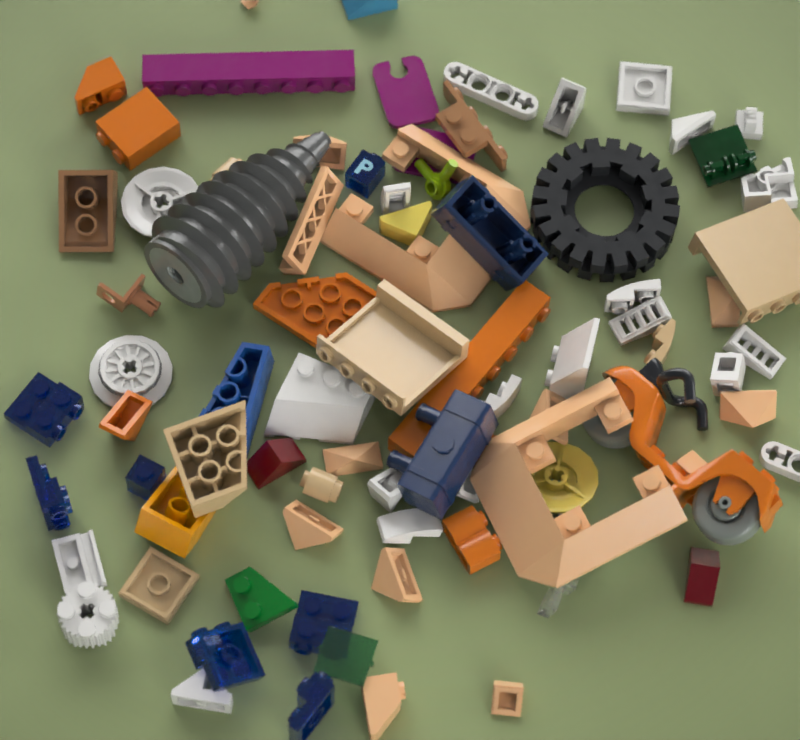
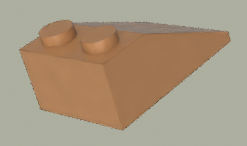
M58 170L59 252H114L118 204V172L115 170Z

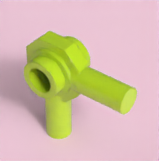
M423 158L418 159L414 166L426 179L425 190L433 200H443L451 191L450 177L458 167L457 161L449 159L441 172H433Z

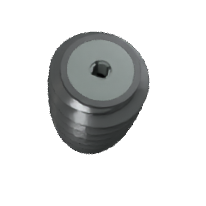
M323 131L315 132L296 144H288L285 150L273 148L268 150L266 154H252L248 157L247 161L234 162L229 167V170L219 171L214 175L212 181L203 182L198 186L196 192L186 194L181 204H176L169 208L167 216L157 218L152 225V240L146 244L144 254L149 268L162 286L175 298L190 307L202 308L208 305L218 308L223 306L225 302L224 293H236L239 286L238 280H249L252 274L251 266L260 267L263 265L265 260L264 252L271 253L277 247L276 237L282 238L288 234L287 221H295L298 218V208L295 202L304 203L307 196L304 186L305 184L312 183L311 174L316 166H319L320 160L329 150V145L331 144L330 137Z

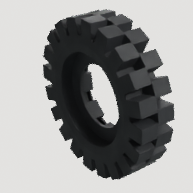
M598 138L585 139L582 149L579 148L576 142L564 147L563 156L556 152L548 159L547 167L541 168L533 189L530 223L533 224L532 232L538 243L543 242L542 247L549 253L547 255L549 260L558 257L557 267L567 273L575 267L579 269L577 277L588 281L591 280L592 273L599 274L600 282H613L615 274H620L622 281L635 278L637 269L645 273L654 267L656 258L661 260L668 251L669 243H672L679 218L680 205H677L679 194L677 186H671L673 177L668 169L665 167L658 170L660 160L652 153H648L644 158L641 157L642 147L630 142L626 150L620 149L621 139L607 138L606 146H600ZM606 185L624 192L630 199L634 209L631 224L621 233L612 236H600L587 231L581 226L575 215V203L585 190L594 186Z

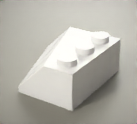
M298 353L275 398L264 437H274V435L288 436L296 440L309 438L318 439L319 442L353 445L376 397L364 392L350 378H345L334 366Z

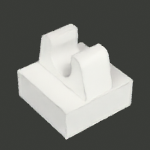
M753 107L737 110L735 125L738 124L743 138L761 140L763 135V112H758L757 108Z

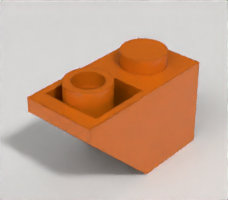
M111 56L87 66L74 97L79 115L95 111L99 106L108 102H115L127 94L125 79Z

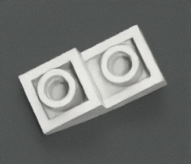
M661 280L639 281L612 291L606 296L604 312L623 314L633 308L634 302L642 304L659 296Z
M512 374L508 383L502 382L497 395L489 393L486 401H484L491 405L497 419L510 407L521 388L522 378Z
M417 508L385 514L376 520L383 543L410 544L413 536L440 537L443 531L439 518Z

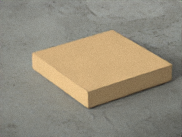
M150 546L118 594L122 599L168 625L200 576L198 573Z

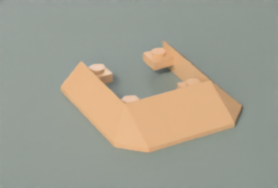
M413 124L398 129L397 136L382 153V160L402 172L407 170L416 157L419 159L423 158L427 164L439 171L443 170L449 159H454L457 161L458 167L452 174V179L459 183L473 175L526 231L531 227L522 190L468 157L464 158L461 153ZM351 193L339 209L335 208L320 243L379 280L383 281L385 279L432 313L471 307L491 280L489 274L450 234L440 247L418 235L407 251L364 225L374 212V207Z
M610 377L493 437L474 465L470 481L520 578L559 588L688 521L659 465L632 478L643 499L593 525H590L580 505L556 518L552 516L531 475L557 461L547 441L597 415L608 434L634 421Z

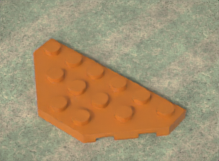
M343 272L335 274L334 277L319 279V276L297 279V282L269 283L254 301L253 309L316 348L317 336L319 334L328 338L375 298L376 291L349 273Z

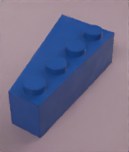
M242 342L225 371L226 375L220 385L215 387L212 393L213 397L206 409L203 408L199 416L246 400L248 457L275 361L270 346Z

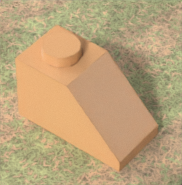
M396 672L361 678V691L369 740H378L401 710V700L406 699L404 682H398Z

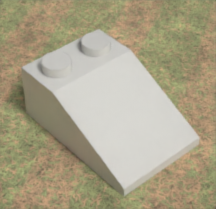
M593 318L562 336L560 346L554 345L551 361L555 362L554 370L548 369L544 385L548 386L550 391L568 399L584 390L599 327V318Z

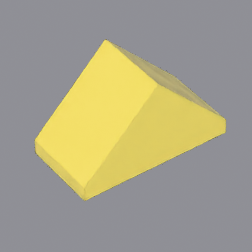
M431 201L379 216L380 233L410 246L418 235H423L431 220Z

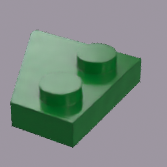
M250 566L225 579L243 625L249 633L299 607L298 603Z

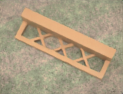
M328 166L320 167L282 254L283 260L279 266V270L284 275H306L344 187L343 183Z

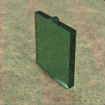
M328 626L323 644L318 647L320 653L314 672L364 687L369 669L374 666L373 657L378 640Z

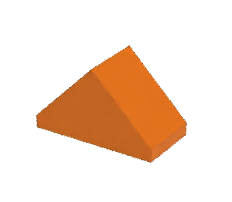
M127 390L99 423V428L123 440L135 441L152 406V401Z

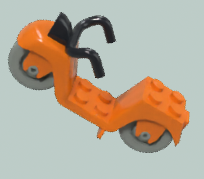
M653 358L639 372L629 366H617L602 373L604 379L611 378L634 421L610 434L607 433L598 415L585 421L582 424L594 442L611 449H619L631 445L641 464L647 470L659 465L682 510L686 504L692 506L693 517L699 530L712 542L721 545H737L755 535L760 526L764 533L771 528L776 512L783 506L778 494L779 488L775 484V478L764 469L761 472L753 466L754 461L746 453L741 451L738 454L731 449L685 476L687 473L675 462L670 465L664 458L666 455L656 446L666 414L664 400L676 407H694L697 415V430H708L707 406L702 399L696 397L695 379L690 371L685 368H672L664 371L662 363L657 358ZM677 379L683 380L684 396L673 394L668 382Z

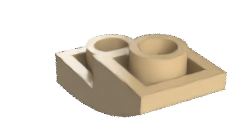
M671 318L666 325L660 324L652 334L654 338L652 350L645 357V364L653 358H657L662 365L664 364L675 332L676 321Z

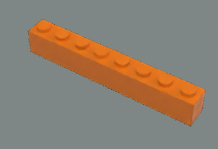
M526 280L518 286L470 341L467 358L425 394L388 437V450L391 452L397 450L399 453L410 458L414 457L432 427L415 418L416 411L422 403L442 411L455 389L479 399L484 392V385L488 381L493 382L501 371V365L505 361L510 362L518 351L517 346L522 341L527 342L534 332L533 327L538 321L543 323L551 311L549 309L551 297Z

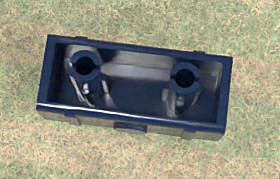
M473 175L459 182L430 213L441 225V228L445 232L447 231L489 274V277L496 281L506 292L523 284L549 254Z
M457 389L453 391L442 411L432 408L425 403L418 407L415 415L416 420L429 424L432 427L414 457L410 458L399 453L397 450H393L389 454L386 463L387 467L403 473L397 483V487L405 502L439 519L443 518L449 506H452L457 493L484 448L490 443L491 437L499 425L490 404Z

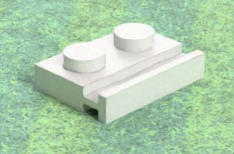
M88 530L84 534L77 533L51 540L64 592H71L70 588L75 589L76 585L85 581H91L94 585L98 584V587L107 586L93 530Z

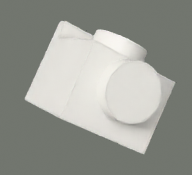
M715 352L710 377L714 396H720V391H742L746 369L743 353Z

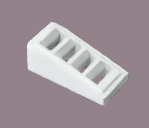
M410 182L383 186L380 196L382 215L410 207Z
M657 296L615 317L608 324L620 346L654 333L660 324L666 325L672 316L662 297ZM643 315L647 316L650 323L646 324ZM633 319L636 320L640 328L636 329L632 322ZM623 323L626 324L630 331L627 335L621 326Z
M742 324L732 334L722 348L726 352L743 353L745 365L769 380L773 378L787 359L745 324ZM740 339L744 341L742 346L738 343ZM750 345L754 347L751 353L747 351ZM759 352H762L764 355L758 360L756 356ZM770 357L774 361L767 367L764 364Z

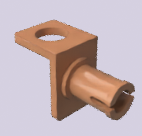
M144 274L139 276L124 297L101 282L97 286V296L120 312H123L128 304H133L148 314L149 317H152L155 314L154 311L157 312L161 305V302L142 291L145 281Z

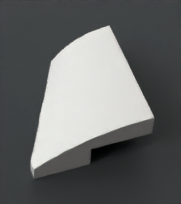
M790 157L782 159V164L771 169L769 166H766L758 173L749 174L741 178V197L744 212L752 211L783 198L790 208H797L798 198L794 186V170Z

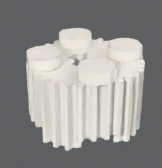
M91 581L81 582L79 585H76L75 589L70 588L71 592L66 591V597L62 596V602H59L57 606V616L65 639H68L70 644L73 643L74 647L79 646L81 648L85 645V648L88 649L89 646L92 648L95 645L98 647L102 644L106 646V642H111V637L116 636L115 629H118L119 614L115 599H113L112 594H109V590L104 591L103 586L99 588L98 584L94 585ZM93 614L94 616L92 618H89L86 615Z

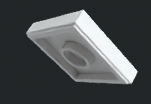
M620 61L616 111L669 116L672 66Z

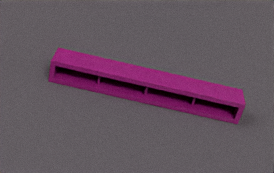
M354 50L142 54L143 89L147 87L156 97L163 95L184 97L196 94H204L206 96H213L215 94L241 95L243 93L264 95L279 92L293 94L295 92L320 93L322 91L344 93L355 91Z

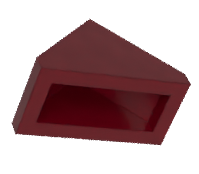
M292 438L266 440L247 461V474L259 490L306 463L307 459Z
M690 547L684 593L685 603L713 606L720 572L719 551Z

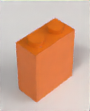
M147 87L95 121L97 128L95 135L99 143L103 147L108 146L112 150V155L117 163L120 165L124 164L130 171L181 136L179 121Z

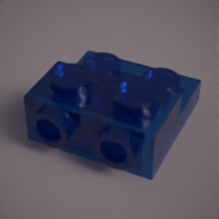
M38 372L4 412V417L50 448L55 441L58 442L63 438L67 430L66 427L70 422L77 420L84 410L83 397L63 383L59 382L57 384Z
M37 455L26 458L48 531H59L68 528L71 525L68 514L73 513L66 486H59L57 477L50 479L46 463L40 465Z
M301 590L299 607L294 616L289 638V648L294 649V652L301 655L315 653L321 654L325 659L331 661H339L340 658L347 660L359 601Z
M227 621L215 626L211 630H208L207 627L199 628L190 634L191 638L185 642L196 670L204 668L213 692L258 681L266 676L243 622L231 625Z
M315 671L310 678L306 676L296 689V692H298V707L294 709L287 720L289 722V740H307L335 704L334 681L325 672L319 671L317 673Z

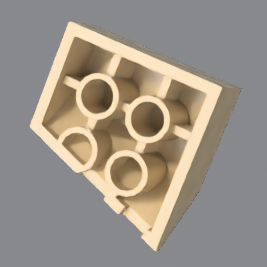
M246 400L163 429L195 518L223 508L247 489Z

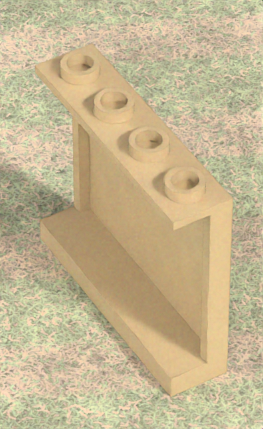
M784 198L695 232L688 245V249L693 256L703 253L742 312L737 321L739 325L749 321L750 323L757 322L770 312L773 314L779 313L792 303L795 305L800 304V221Z
M384 279L377 285L376 297L328 338L321 334L317 336L316 354L322 361L330 363L338 369L345 378H350L357 383L364 392L372 394L380 400L387 409L393 410L402 416L467 358L470 340Z

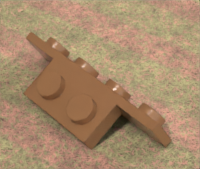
M448 80L443 82V95L451 106L436 114L438 124L464 158L484 149L501 172L505 171L508 155L503 146L495 143L493 135L486 125L482 126L475 109L472 106L468 107L459 88L453 87Z

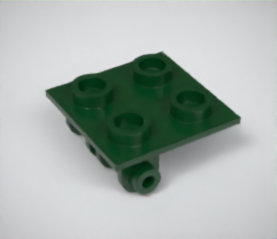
M738 124L688 140L707 188L757 172L753 162L757 159L754 150H748Z

